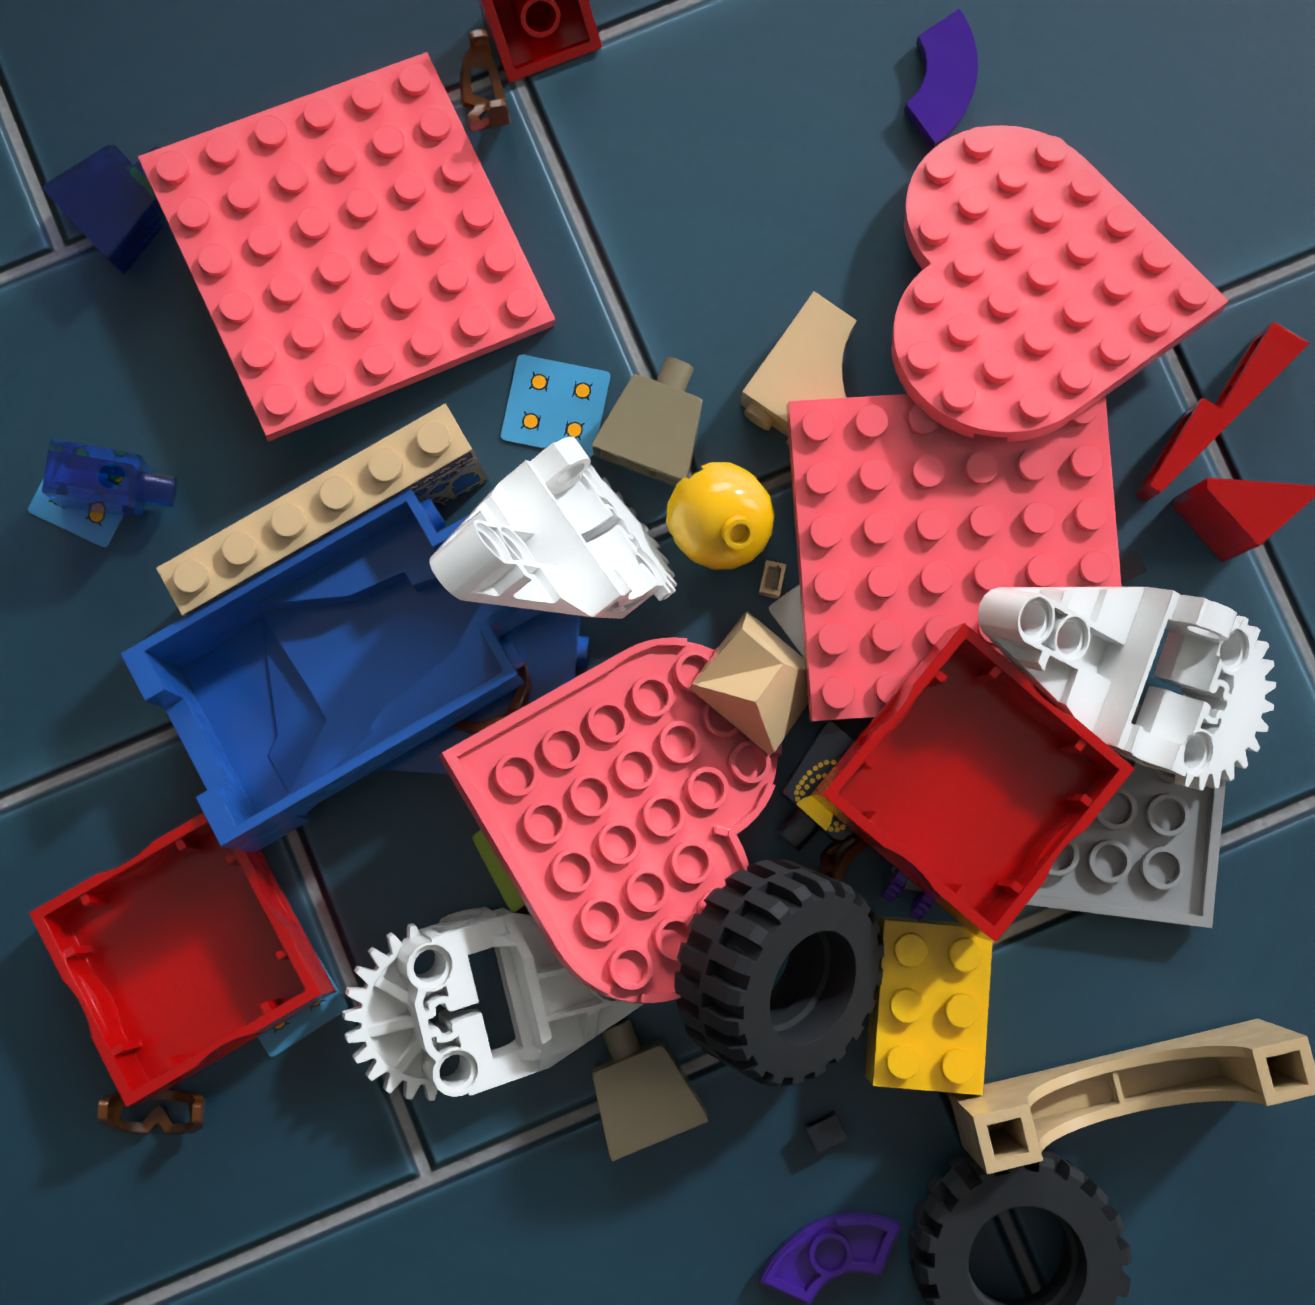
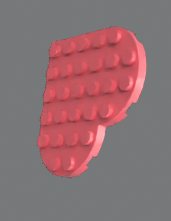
M1017 126L975 127L956 134L933 148L917 166L911 178L906 195L903 225L908 246L922 271L909 284L899 302L892 329L891 354L895 371L903 388L914 403L937 423L971 438L976 433L992 437H1006V442H1020L1047 435L1073 420L1222 313L1229 300L1082 155L1067 145L1061 138Z
M659 638L636 644L445 750L438 756L560 963L571 975L591 990L603 996L628 1003L650 1004L681 998L680 995L676 994L674 980L675 972H679L681 969V962L677 958L681 942L686 943L691 929L687 927L695 913L701 914L707 905L704 899L713 889H722L726 885L724 879L741 869L747 871V866H749L748 859L737 834L757 818L769 801L776 786L773 782L777 770L778 756L782 755V742L772 755L767 754L688 688L718 649L713 650L700 644L687 642L688 638Z

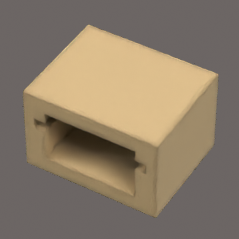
M766 560L758 595L774 599L779 598L787 564Z

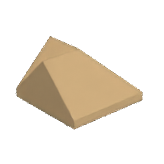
M748 611L741 616L688 687L769 755H772L777 750L808 705L805 659Z

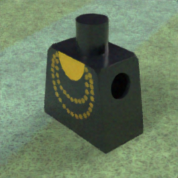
M831 720L825 722L820 727L780 791V794L795 809L776 829V832L798 852L819 829L835 843L841 842L853 833L849 827L811 796L813 791L854 743Z

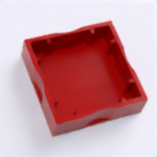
M962 623L948 629L813 791L811 796L976 937L996 943L1045 882L1054 861L1061 851L1076 836L1089 827L1135 768L1078 719L1048 702L1036 691L1024 673L970 627Z
M204 813L154 840L139 855L127 863L109 871L95 874L29 912L62 980L76 995L85 1012L91 1038L126 1107L153 1099L336 992L261 849L253 853L222 847Z

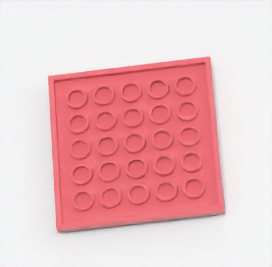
M427 52L138 156L141 167L268 442L554 327L555 317Z
M908 394L800 400L787 403L810 721L875 717L948 629L965 623L1017 667L982 632L978 622L979 605L984 595L992 589L1000 587H1122L1106 396L1056 431L1035 439L1020 442H1006V437H992L975 433L974 437L971 438L956 433L925 414ZM1028 679V681L1032 684L1036 691L1053 705V703Z

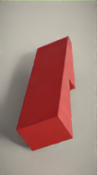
M1272 322L1258 333L1216 402L1213 404L1202 398L1186 410L1135 496L1147 502L1160 494L1310 342L1276 322Z

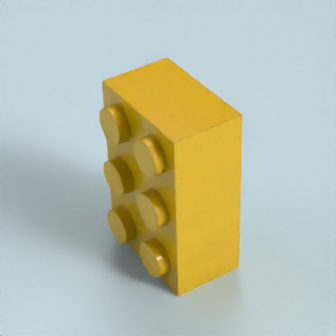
M876 916L881 929L877 935L881 937L884 943V957L880 958L879 965L883 969L881 985H876L873 997L877 1001L872 1014L869 1013L865 1076L873 1086L983 1095L993 942L976 937L964 925L958 922L918 921L917 919Z

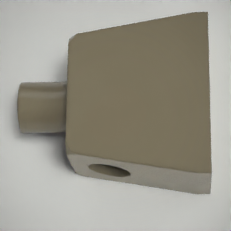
M666 357L656 381L634 374L593 441L594 457L676 487L677 483L685 476L689 478L703 403L701 398L685 392L694 368L679 359Z
M631 1018L621 1020L602 1032L611 1058L595 1065L592 1076L612 1162L708 1122L704 1103L663 1037L641 1045Z

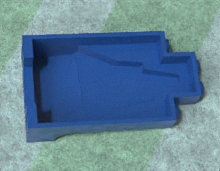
M408 488L120 653L144 700L164 708L207 789V791L198 795L196 799L222 847L253 853L259 851L309 822L310 818L307 813L318 803L524 684L517 669L526 663L510 636L501 641L499 637L543 611L459 600L443 587L431 569L430 557L468 516L438 532L446 527V524L431 498L421 502L413 490Z

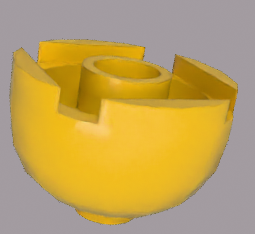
M711 462L701 466L703 470L696 472L689 479L685 476L677 483L668 501L666 524L675 544L691 561L711 570H733L750 563L764 550L773 533L775 512L767 490L748 470L730 462Z

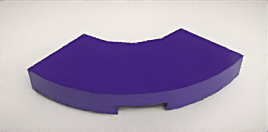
M960 8L918 35L916 46L924 61V80L920 90L906 103L904 112L931 149L945 141L959 125L970 104L977 82L978 54L976 43L969 23Z
M845 1212L817 1219L792 1233L778 1246L764 1265L758 1277L759 1283L810 1305L821 1287L838 1276L862 1272L880 1277L901 1224L892 1218L865 1212Z

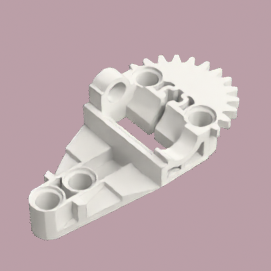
M567 437L556 443L553 442L531 461L525 460L500 481L430 557L429 561L431 569L439 582L459 600L596 618L622 619L653 594L659 601L668 598L676 591L677 583L673 579L675 576L674 572L667 566L669 563L668 559L658 550L660 545L648 535V527L638 521L636 511L626 506L619 491L615 493L605 477L602 479L599 477L595 468L590 464V458L575 437Z
M1000 587L992 589L984 595L978 610V622L982 632L1058 709L1078 719L1117 754L1142 766L1175 774L1174 783L1204 790L1205 786L1214 789L1219 788L1220 779L1231 782L1234 779V767L1245 769L1248 766L1245 750L1258 752L1260 749L1255 733L1256 731H1268L1269 726L1262 720L1261 716L1262 713L1273 711L1274 704L1265 700V695L1276 688V682L1265 680V676L1274 667V661L1262 659L1269 648L1268 642L1257 640L1260 629L1255 626H1248L1249 619L1237 616V612L1233 609L1206 598L1181 595L1173 590L1152 587ZM1167 629L1169 632L1153 676L1169 685L1179 686L1180 690L1184 692V696L1166 689L1149 686L1136 724H1132V718L1164 630Z
M484 906L455 912L442 918L439 921L440 923L419 930L415 924H408L407 937L402 942L393 933L387 934L386 938L390 949L387 955L373 947L368 950L376 964L374 969L356 966L354 972L365 981L364 987L346 988L345 994L358 1001L359 1006L342 1011V1017L345 1020L359 1022L358 1026L345 1033L344 1036L348 1043L364 1042L352 1057L357 1064L373 1059L365 1073L371 1081L387 1071L383 1084L385 1091L391 1093L404 1080L403 1096L406 1099L412 1100L419 1086L423 1084L426 1098L429 1101H433L436 1098L437 1090L451 1097L463 1096L465 1094L471 1096L550 1068L643 1004L628 1003L603 996L578 981L557 959L531 915L512 913L505 908L491 910ZM492 947L495 949L516 1037L511 1043L493 1050L490 1049L482 1013L476 1008L458 1010L479 1003L468 955ZM426 950H433L435 961L431 969L424 974H415L414 962L418 955ZM441 1004L446 1009L438 1013L439 1021L433 1024L429 1019L436 1016L435 1007ZM451 1055H460V1063L455 1072L449 1076L441 1077L439 1070L443 1061Z

